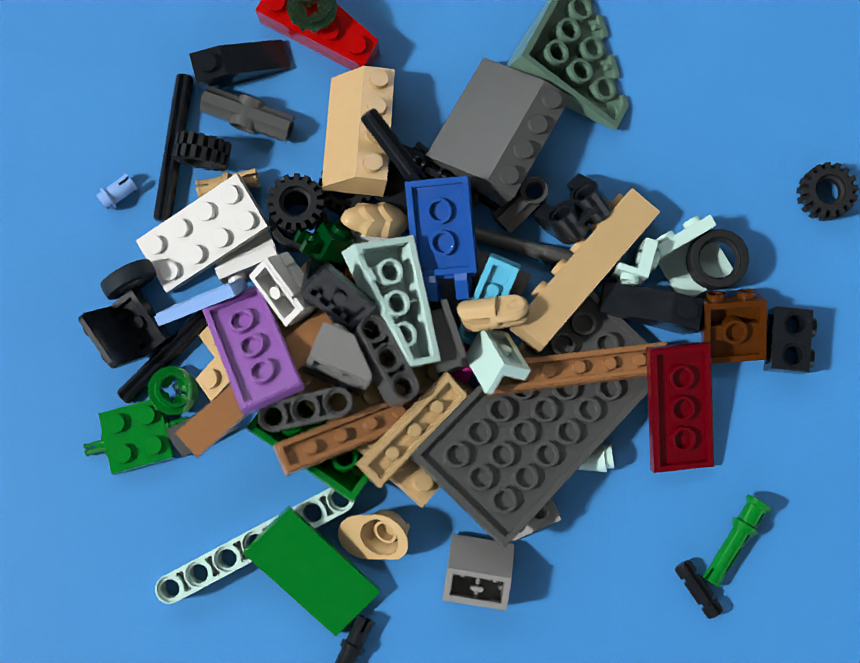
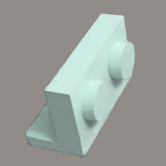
M646 237L636 248L632 266L618 263L611 271L609 278L616 280V283L640 286L649 277L652 269L657 268L661 251L656 250L659 241Z

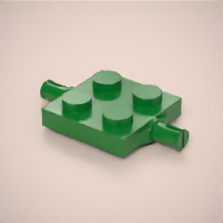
M151 400L98 413L102 429L101 440L83 444V448L86 449L84 452L87 457L104 452L108 457L111 474L113 475L175 459L172 441L168 437L166 429L188 419V416L170 421L165 413L155 410Z

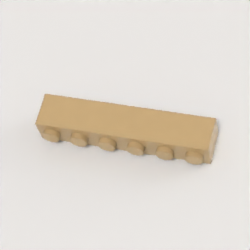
M633 188L625 196L619 193L610 203L612 211L608 217L589 227L593 233L587 239L583 238L572 246L570 251L574 254L568 261L562 258L551 270L554 277L548 284L542 280L531 293L535 299L529 305V318L519 326L510 327L509 330L537 354L660 213L656 207Z

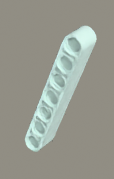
M330 487L292 508L312 527L316 528L347 512L352 508L356 499L353 502L349 501L346 506H338L333 501L335 490ZM316 504L321 508L322 516L319 520L311 521L306 517L305 509L307 505ZM279 515L161 577L155 586V593L158 599L167 604L175 603L251 563L252 561L244 555V550L250 545L251 535H260ZM224 549L234 551L237 557L235 565H226L222 561L221 556ZM196 564H202L207 568L208 577L206 580H199L194 576L193 571ZM168 579L175 580L179 584L178 595H171L166 591L165 585Z

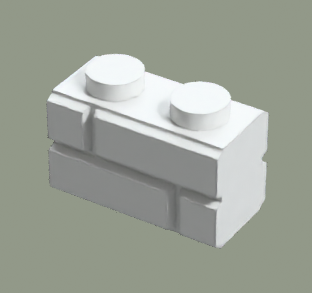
M288 251L277 256L265 258L249 276L285 327L307 320L318 309L317 306L309 304L300 293L304 273Z

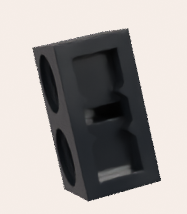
M775 306L768 310L766 360H764L763 371L790 374L809 372L815 360V352L811 349V340L817 330V320L813 318L814 310ZM788 318H793L798 323L796 334L788 330ZM787 348L793 350L796 354V361L793 365L785 360L784 353Z

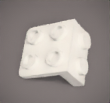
M269 229L216 263L217 267L214 269L223 284L241 277L246 280L247 276L265 258L279 254Z

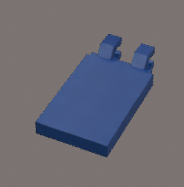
M470 175L405 182L410 235L414 236L428 302L443 299L440 279L454 278L456 299H470V297H473L471 277H475L476 272L479 271Z

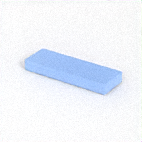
M241 277L169 306L158 312L154 317L158 326H161L234 297L249 287L245 279Z

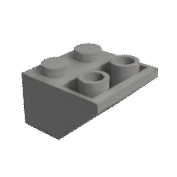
M452 534L442 600L507 611L515 544L509 543L505 548H502L494 540Z

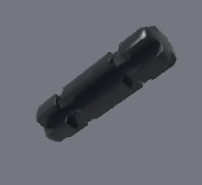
M690 560L681 562L675 567V572L681 580L685 579L684 585L697 604L703 605L701 610L709 619L717 617L723 611L722 605L718 599L714 600L712 598L714 594L700 574L696 575L695 571L697 569Z

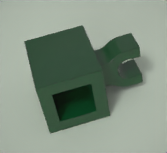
M321 221L315 234L298 229L294 237L295 243L302 244L299 249L301 253L308 254L310 259L314 257L323 265L328 262L342 274L347 263L341 252L353 244H358L351 233V229L341 222L329 223Z

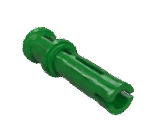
M749 494L745 498L747 502L738 517H733L731 525L733 528L713 558L710 566L702 575L704 579L719 588L749 538L757 536V528L766 513H771L772 511L771 507Z

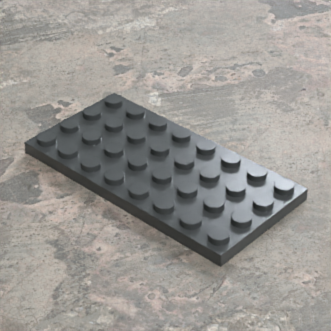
M592 291L538 354L523 341L517 348L523 358L648 343L623 319L598 313L600 297ZM647 377L488 397L487 393L479 385L417 448L410 458L502 548H505L648 393Z

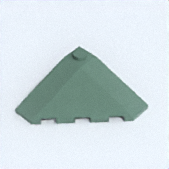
M547 0L506 66L546 80L571 97L565 107L613 131L618 128L629 106L626 95L619 96L615 79L619 78L620 74L614 55L607 56L603 39L608 37L603 16L595 15L592 1Z

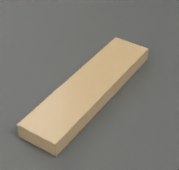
M444 372L356 465L377 487L381 488L469 395L449 373Z

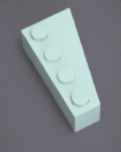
M410 235L353 244L341 253L357 287L376 301L375 309L370 314L378 315L386 322L410 367L416 368L441 361L414 236Z

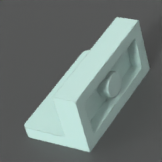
M495 329L479 331L466 353L471 369L487 394H493L503 375L525 380L531 371L507 332Z

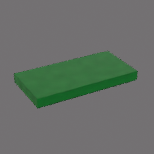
M290 505L244 550V555L335 636L381 592L374 582Z

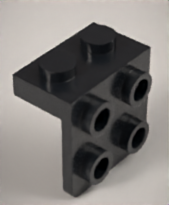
M138 287L130 288L111 306L85 312L78 317L84 333L92 340L100 352L101 358L113 369L150 357L172 338L164 325L158 326L154 317L156 316L155 311Z

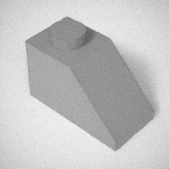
M323 322L305 366L365 391L370 383L372 374L354 334L349 333L340 324Z

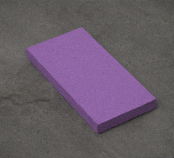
M256 286L202 309L244 416L305 389L271 306Z

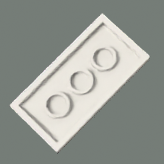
M235 174L137 239L136 242L146 259L152 262L156 270V276L165 292L172 293L271 228L242 177L239 174Z

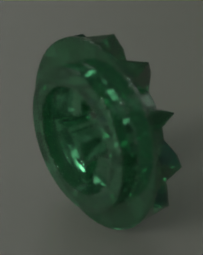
M288 0L287 13L292 24L297 25L301 31L312 30L316 33L319 29H327L329 24L335 20L337 13L336 0H317L319 13L313 12L309 17H307V9L305 7H311L315 4L316 0Z

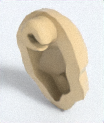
M386 202L376 204L357 203L354 207L345 210L341 216V221L345 226L367 237L394 238L402 234L408 227L406 214L395 205Z

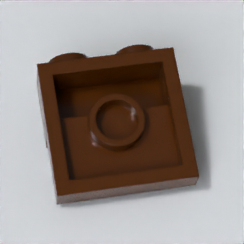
M745 288L737 290V295L725 296L723 291H709L706 293L705 298H700L704 300L699 327L701 330V342L711 343V364L766 360L767 300L760 293L757 294L755 289Z

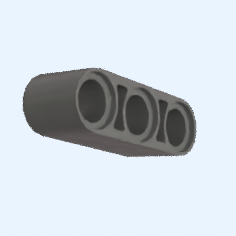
M368 315L363 318L353 329L352 334L356 338L372 374V379L384 401L391 407H402L417 395L419 391L418 380L386 322L378 315ZM363 328L372 330L375 339L367 337ZM379 356L386 357L390 362V367L382 365ZM395 384H400L404 387L406 396L400 395L396 391Z
M333 387L285 398L260 409L258 421L265 430L274 433L284 432L345 417L352 412L354 400L346 389ZM337 394L345 395L347 398V406L340 412H335L330 407L331 398ZM305 401H310L315 406V413L309 419H302L298 413L299 406ZM278 408L283 414L282 422L277 426L271 427L267 422V414L270 410Z

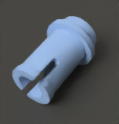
M125 173L104 190L101 187L99 189L101 192L96 196L107 210L111 207L115 209V204L138 188Z

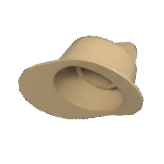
M388 509L379 510L374 514L349 516L341 522L338 529V539L342 547L349 554L357 558L367 560L400 559L409 548L407 536L410 522L404 521L399 514Z

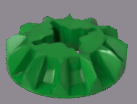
M176 366L159 369L151 377L147 386L148 400H151L155 410H160L167 416L181 415L193 407L198 396V386L194 377L185 369ZM175 380V390L180 392L181 395H176L169 402V393L165 392L163 388H169Z

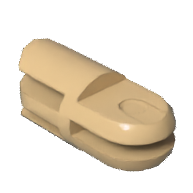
M520 295L467 300L460 302L457 306L459 317L466 332L519 326L530 315L528 302Z

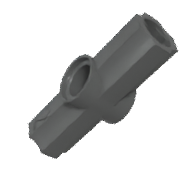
M208 86L201 98L200 112L227 121L231 126L249 134L257 132L287 143L292 134L295 122L294 116L267 107L262 101L243 94L239 97Z

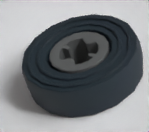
M140 259L110 273L103 279L100 285L107 299L115 300L119 299L130 288H143L157 274L149 259Z

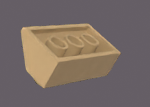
M362 66L331 78L321 190L383 197L387 183L389 157L361 122V117L368 110L375 108L391 128L395 69Z

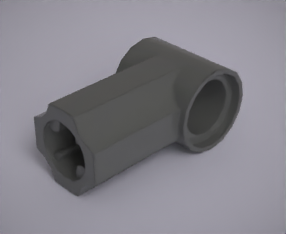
M537 176L528 177L521 184L515 197L504 207L500 206L492 214V217L504 231L511 235L536 209L547 201V183ZM536 186L542 190L543 194L540 198L533 200L528 198L525 192L529 187Z

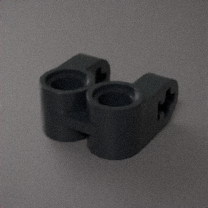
M580 173L566 184L571 192L570 201H562L554 207L544 203L532 213L535 221L545 232L565 245H571L583 239L589 230L588 224L592 225L603 221L612 211V205L598 183Z

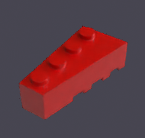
M261 0L255 10L260 23L350 70L362 66H372L380 52L378 39L333 0Z

